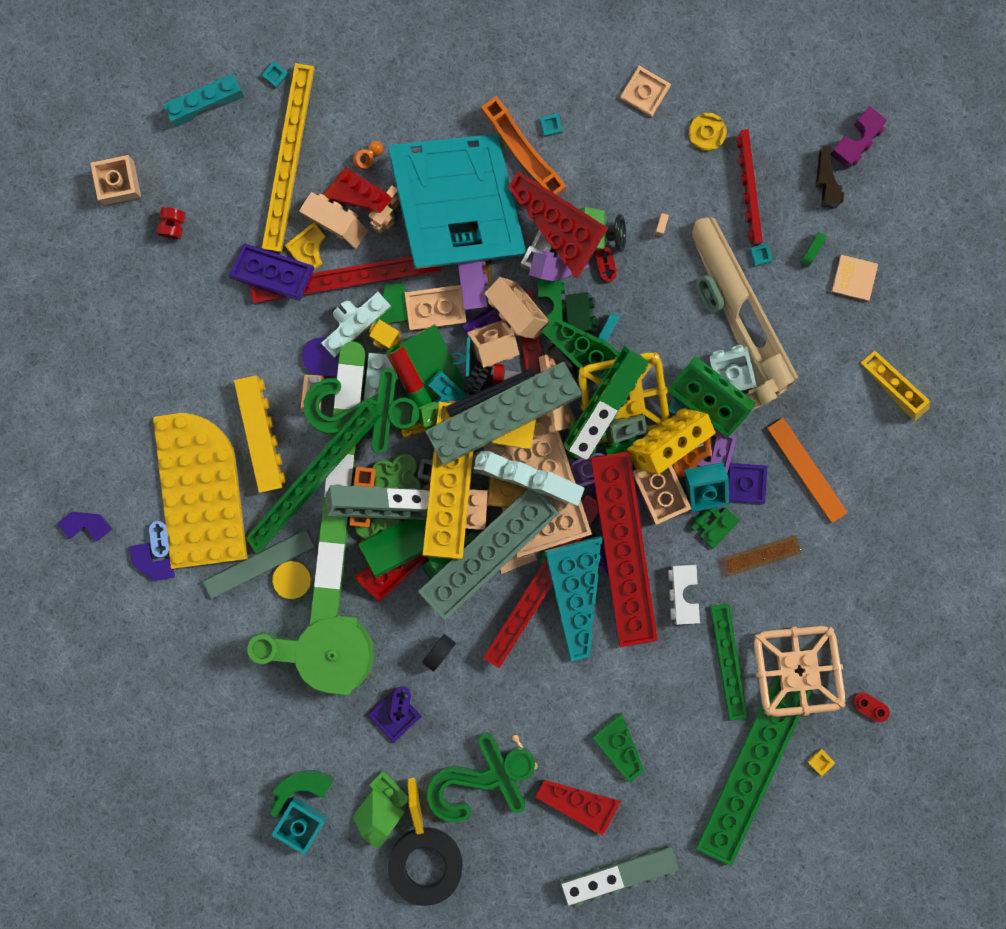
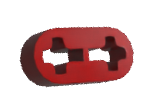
M605 246L604 249L596 251L595 260L601 280L609 283L616 278L617 269L611 249ZM603 250L609 254L606 257L607 263H604L603 258L598 256ZM605 266H608L609 271H613L614 274L611 275V278L603 275L606 272Z
M494 364L493 385L504 380V364Z

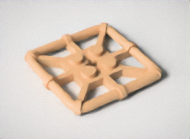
M794 626L790 627V629L764 631L754 636L758 671L756 672V678H759L762 706L767 716L780 717L801 714L809 716L811 713L832 712L845 707V690L842 677L843 664H840L837 638L831 626L804 628ZM823 634L811 650H799L798 636ZM791 637L793 652L782 653L766 639ZM829 638L833 665L819 667L817 652ZM762 645L777 657L779 670L765 671ZM798 666L804 671L801 677L798 673H795V669ZM834 671L837 697L821 685L819 672ZM780 676L781 690L770 704L766 677ZM805 690H818L832 704L808 706ZM787 692H799L801 707L775 709Z

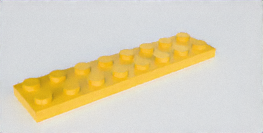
M439 402L437 425L452 418L448 415L446 407L453 403ZM434 449L423 556L463 560L473 451L443 466Z

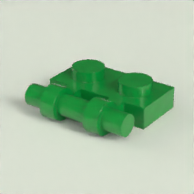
M718 507L706 509L700 516L697 515L694 522L690 526L694 531L701 526L704 531L699 536L713 549L740 521L727 508H724L721 513L717 510ZM713 514L716 518L708 525L705 521Z

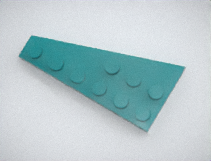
M601 536L545 550L571 662L590 657L600 546L602 544Z

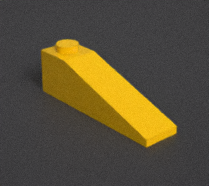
M875 350L861 362V365L894 402L914 421L918 420L929 410L931 401Z

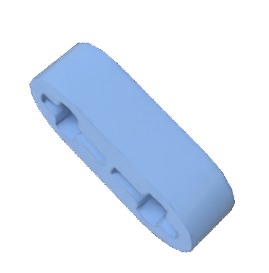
M155 521L149 527L151 550L155 556L165 557L169 554L166 523ZM157 524L163 527V531L160 532L161 538H159L158 532H154ZM159 540H161V545L166 547V550L162 552L163 554L156 550V547L160 546Z

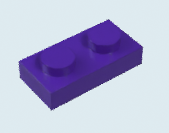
M491 307L463 324L462 327L467 334L469 331L503 319L499 316L497 308Z

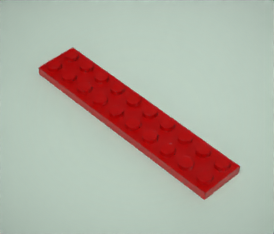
M630 452L590 457L619 646L625 647L658 641Z

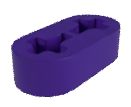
M400 686L393 694L390 718L396 724L403 723L408 716L411 700V691L408 687ZM401 690H404L405 694L408 695V697L404 698L403 703H399L400 696H397V693H400ZM399 706H401V713L404 716L398 720L394 712H397Z

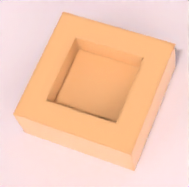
M663 213L660 215L655 232L656 236H663L669 215Z

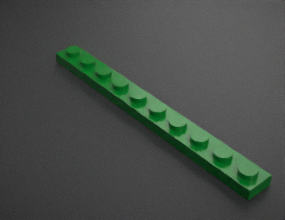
M366 401L246 537V540L255 552L260 553L382 416L372 402Z

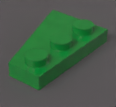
M621 712L592 738L630 783L643 773L644 769Z

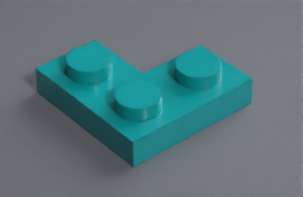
M441 370L427 383L439 395L435 401L438 405L439 402H457L468 396Z

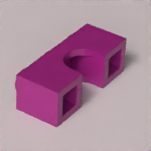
M869 106L853 125L860 131L861 140L854 141L845 135L830 155L846 168L851 164L855 166L862 158L859 154L863 150L867 151L874 143L871 141L875 135L879 137L885 130L883 125L887 119Z

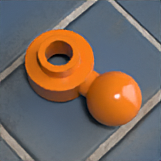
M373 141L369 144L368 150L362 149L355 152L353 156L354 165L359 169L371 167L373 156H380L382 154L383 145L378 141ZM360 157L364 159L363 163L360 162Z

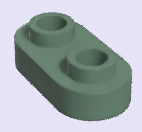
M709 275L698 278L696 288L705 308L711 313L722 310L724 300L714 279Z

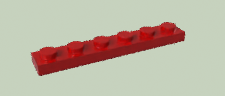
M744 129L736 136V147L740 148L741 155H738V164L743 169L740 180L741 185H745L743 203L747 204L748 211H745V220L750 225L747 236L748 241H752V246H759L763 239L749 129Z

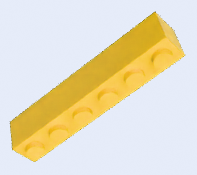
M257 375L234 380L259 493L282 489L286 483V477L284 472L281 473L279 465H282L280 453H276L275 446H278L276 435H272L271 431L274 424L272 417H268L267 409H270L268 399L264 398L263 395L265 390L264 380L260 379Z

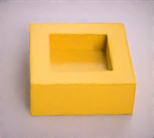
M821 748L807 761L820 776H823L835 764Z

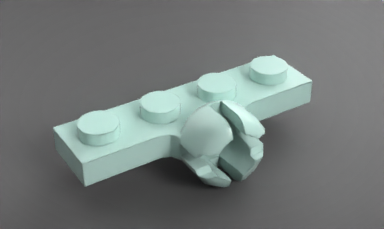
M379 292L373 295L360 308H356L350 301L341 303V306L347 312L346 314L338 307L334 310L333 316L340 325L322 342L323 346L334 358L340 354V350L345 343L358 338L391 308V305Z

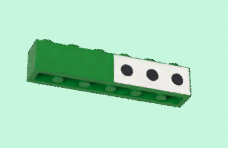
M626 346L622 348L563 445L569 452L586 461L594 455L596 446L605 437L609 425L615 421L617 412L625 405L627 396L635 389L641 374L647 370L649 361L644 356Z

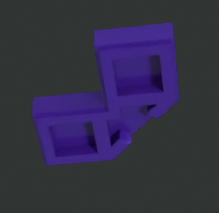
M71 512L57 523L69 539L83 528H86L95 541H99L112 530L101 514Z
M150 543L129 546L132 565L154 581L175 577L174 569H171L170 559L153 561Z

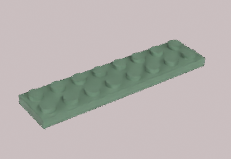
M563 361L425 432L440 461L445 466L581 397L582 392Z
M528 489L464 548L463 560L452 559L418 593L445 621L545 528L559 512L541 493Z

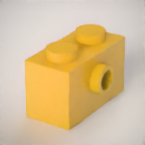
M380 319L377 323L374 322L369 330L371 333L369 336L374 341L372 344L381 350L383 348L389 350L397 345L402 337L398 330Z

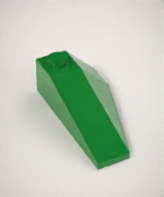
M556 317L541 331L578 369L589 364L613 360L619 355V352L611 344ZM610 368L591 373L602 380Z

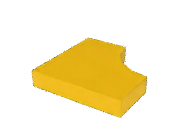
M314 222L284 246L295 260L313 265L314 271L323 265L319 250L326 236Z
M409 778V809L415 832L423 834V818L415 778Z

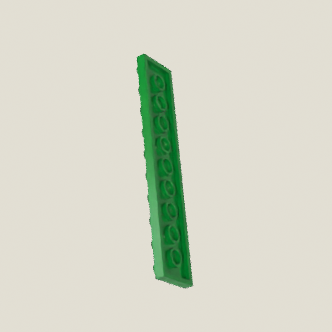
M774 676L769 686L770 704L781 690L780 676ZM805 690L807 701L812 690ZM787 692L775 709L801 707L799 692ZM761 704L696 845V850L730 866L733 865L801 715L767 716Z

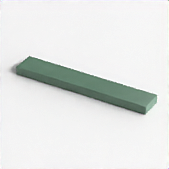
M304 530L203 581L211 599L314 548L315 545L308 531Z

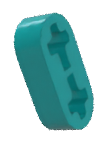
M611 313L598 339L605 342L608 341L620 316Z

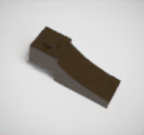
M823 145L819 150L815 187L823 188L821 207L837 208L843 202L844 192H841L842 186L837 184L832 171L831 146Z

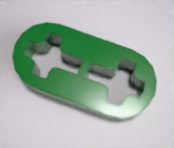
M819 231L817 232L800 263L807 267L811 265L826 240V235Z

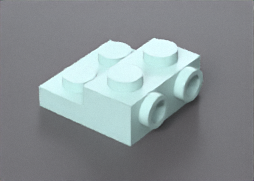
M737 345L731 348L732 351L724 352V350H718L712 353L713 356H709L712 369L740 391L757 387L747 347L743 348V345Z

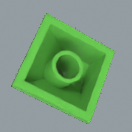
M373 788L353 815V819L362 838L379 849L405 811Z

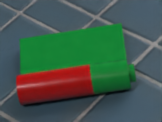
M435 324L393 346L386 352L409 399L413 400L418 407L432 403L439 397L427 385L428 381L439 370L458 387L465 384L457 366L453 365L454 360Z

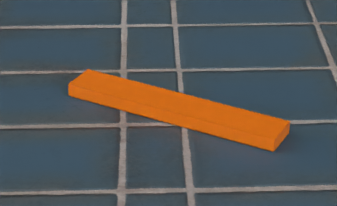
M784 418L779 419L766 428L830 523L847 514V510Z

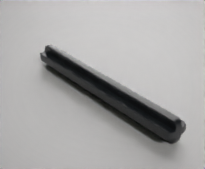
M532 369L526 370L448 405L446 411L450 417L457 415L535 376Z

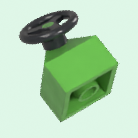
M587 207L580 209L608 227L595 251L604 249L607 241H615L616 250L620 253L624 251L626 224L622 214L616 216L614 226H608L605 210Z

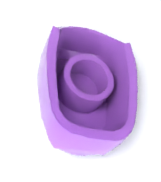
M595 453L591 457L602 456L603 454ZM590 457L588 461L580 458L570 465L576 484L586 486L594 483Z

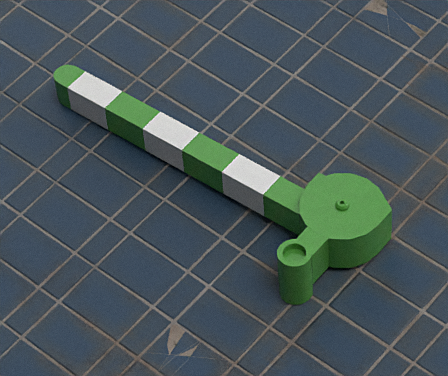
M347 342L340 350L337 379L341 383V391L335 395L333 417L362 402L366 353L363 346L358 342ZM338 433L331 434L330 442ZM357 444L326 478L310 626H308L299 639L279 637L273 632H263L253 637L247 647L248 655L255 663L266 664L270 661L296 663V668L302 679L312 688L326 693L349 695L353 689L361 685L370 674L374 661L373 641L366 628L359 623V616L339 614L348 517L327 516L326 493L330 485L352 486Z

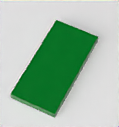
M406 519L358 544L376 578L423 554L426 520Z

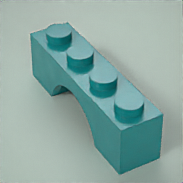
M232 73L163 104L171 123L178 127L194 120L195 116L201 111L215 105H228L243 98L244 94Z

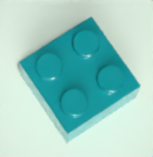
M723 462L684 470L686 497L690 504L691 512L729 505V478Z
M294 797L273 831L272 836L305 855L328 816Z

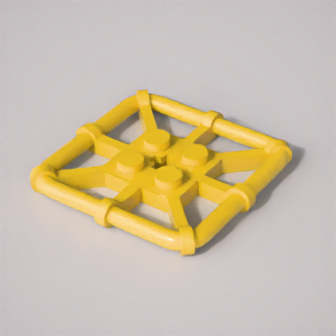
M656 352L640 354L649 361L647 370L641 374L635 389L629 393V398L625 405L619 409L616 419L639 414L646 415L658 423L646 426V434L650 430L662 425L664 420L669 419L666 396L668 389L665 387L660 355ZM617 357L613 360L589 364L579 369L578 380L580 391L582 392L581 410L584 411L590 402L586 378L600 386L603 380L591 372L611 368ZM654 364L657 387L643 390L641 380ZM659 395L662 419L645 408L644 397ZM606 435L599 443L609 442L606 439Z

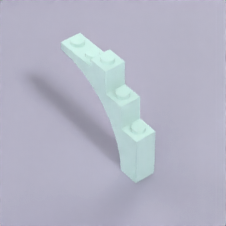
M473 452L472 473L503 480L541 493L568 505H579L584 487L549 471L537 470L520 461L507 460L492 452Z

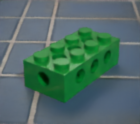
M696 355L668 388L672 395L691 410L708 413L713 427L727 438L750 414L756 404Z

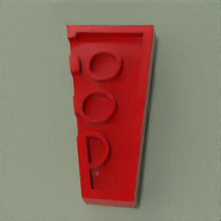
M543 780L535 795L539 800L602 836L621 801L548 780Z

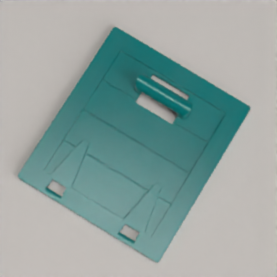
M497 134L391 144L388 146V153L415 269L526 254L513 195L508 188L510 183ZM478 142V147H468V143ZM421 147V152H411V148ZM477 222L478 229L474 232L450 234L448 225ZM480 242H482V244H478V245H469V246L453 247V246H456V245H464V244H472V243H480Z

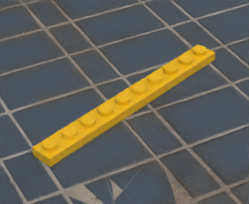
M295 63L262 245V249L282 253L315 70L314 66Z

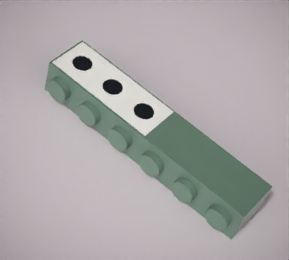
M330 485L326 493L327 516L427 520L430 489Z
M669 843L562 878L560 883L567 906L577 907L582 905L583 901L589 899L595 901L600 899L601 895L607 893L613 895L626 887L632 889L637 887L638 883L644 881L650 883L657 880L659 876H672L676 873L675 871L679 870L672 846Z

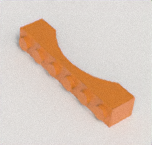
M495 96L481 107V114L531 179L556 195H562L566 191V185L531 146L499 98Z

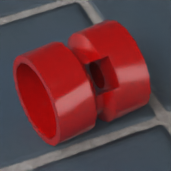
M161 207L159 218L162 221L158 223L156 234L165 238L180 240L183 231L181 224H184L186 212L171 207Z

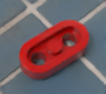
M859 692L853 697V706L859 712L876 722H884L888 719L890 711L884 703L864 692ZM863 699L866 700V704L864 706L861 705V701ZM882 709L883 714L878 716V710Z

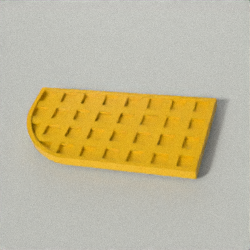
M177 413L153 417L171 569L248 559L242 508L240 507L241 500L236 458L232 444L225 433L211 421L194 414Z

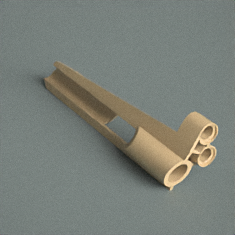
M710 217L701 218L694 224L692 238L708 275L714 279L724 300L723 310L738 345H743V348L747 347L757 385V387L749 390V393L746 394L756 403L752 409L753 411L778 398L777 396L783 394L796 382L798 376L715 218ZM747 299L767 335L765 346L760 348L754 345L739 317L740 308Z

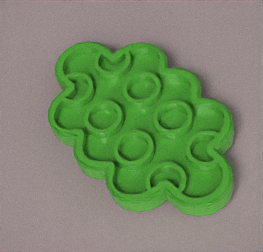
M409 454L398 455L393 462L379 460L372 467L376 469L374 486L381 488L398 487L399 489L417 488L421 490L420 481L414 477L417 471V462ZM370 518L369 527L355 526V531L360 537L369 539L377 535L380 530L384 531L400 523L401 519Z

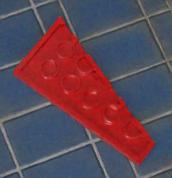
M517 171L508 188L528 212L530 218L534 220L538 229L552 248L559 254L563 263L568 266L572 275L578 279L608 227L528 176Z

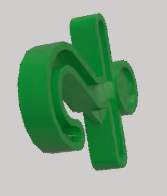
M386 368L381 372L377 394L335 417L323 415L319 405L324 397L339 394L341 383L338 379H323L313 384L307 391L303 402L304 415L309 424L317 431L326 434L339 433L366 401L372 402L382 415L373 426L371 449L376 454H382L387 449L390 424L399 430H407L413 427L419 418V408L413 400L408 398H399L393 401L396 373L390 368Z
M490 732L482 733L479 737V746L488 762V768L478 770L455 765L442 768L433 776L429 783L427 793L429 807L437 817L444 821L456 823L467 820L471 813V807L468 803L452 804L444 798L443 792L445 787L450 784H458L485 790L502 791L512 812L521 813L525 808V799L516 781L526 780L534 772L535 760L530 750L525 747H515L508 751L504 758L494 736Z

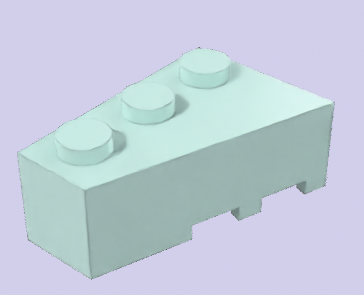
M369 353L364 401L378 393L381 372L386 368L394 370L385 354ZM396 374L395 388H396L397 383H398V381H399V378H398L397 374Z

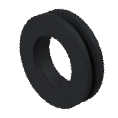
M423 827V834H417L414 829L404 834L396 842L389 858L388 874L394 890L403 899L412 904L429 906L444 901L455 891L461 879L463 863L459 847L448 834L435 828ZM421 847H431L437 850L444 858L446 865L442 878L430 885L416 883L410 878L406 870V860L409 854Z

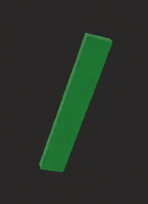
M729 603L709 606L728 721L748 718L730 606Z

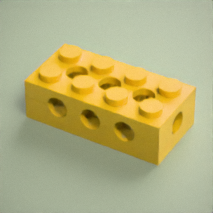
M684 408L677 411L676 415L672 418L664 420L658 428L650 430L648 435L636 440L627 450L630 452L636 469L659 475L716 432L708 413Z

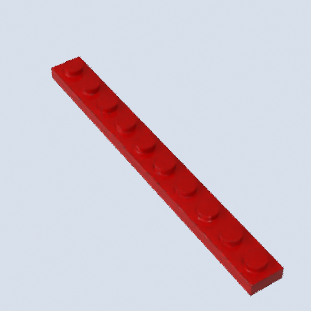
M412 256L312 273L303 295L442 271L441 266L415 269ZM250 285L254 304L288 298Z
M586 495L582 505L590 527L599 511L597 501ZM582 538L555 546L553 548L579 542ZM547 558L483 657L499 669L553 585Z

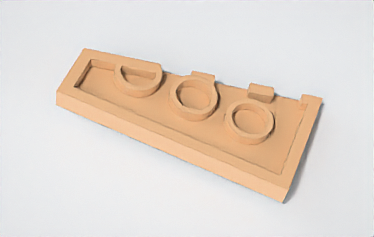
M551 354L539 357L541 372L558 364ZM569 403L547 414V417H551L552 425L549 426L550 433L567 430L570 426V420L575 421Z

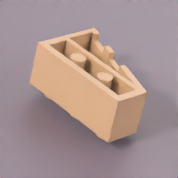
M311 192L299 212L310 221L337 235V238L344 239L353 248L357 249L368 232V229L357 219L358 215L351 210L344 211V207L335 201L333 204L328 202L329 199L321 193L316 195Z

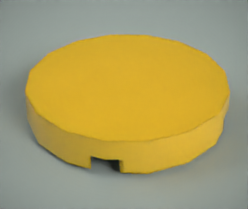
M713 113L699 115L693 119L689 127L690 141L696 148L702 151L717 149L726 138V125H724L723 120Z
M288 561L277 567L273 574L272 582L274 589L280 596L286 599H296L307 593L311 586L312 578L304 564L297 561Z

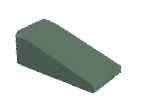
M645 415L615 420L606 430L607 441L615 444L646 434Z

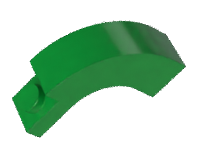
M302 770L289 775L273 792L279 798L275 797L270 807L273 809L270 814L277 818L289 796L297 791H309L324 798L335 778L317 770Z

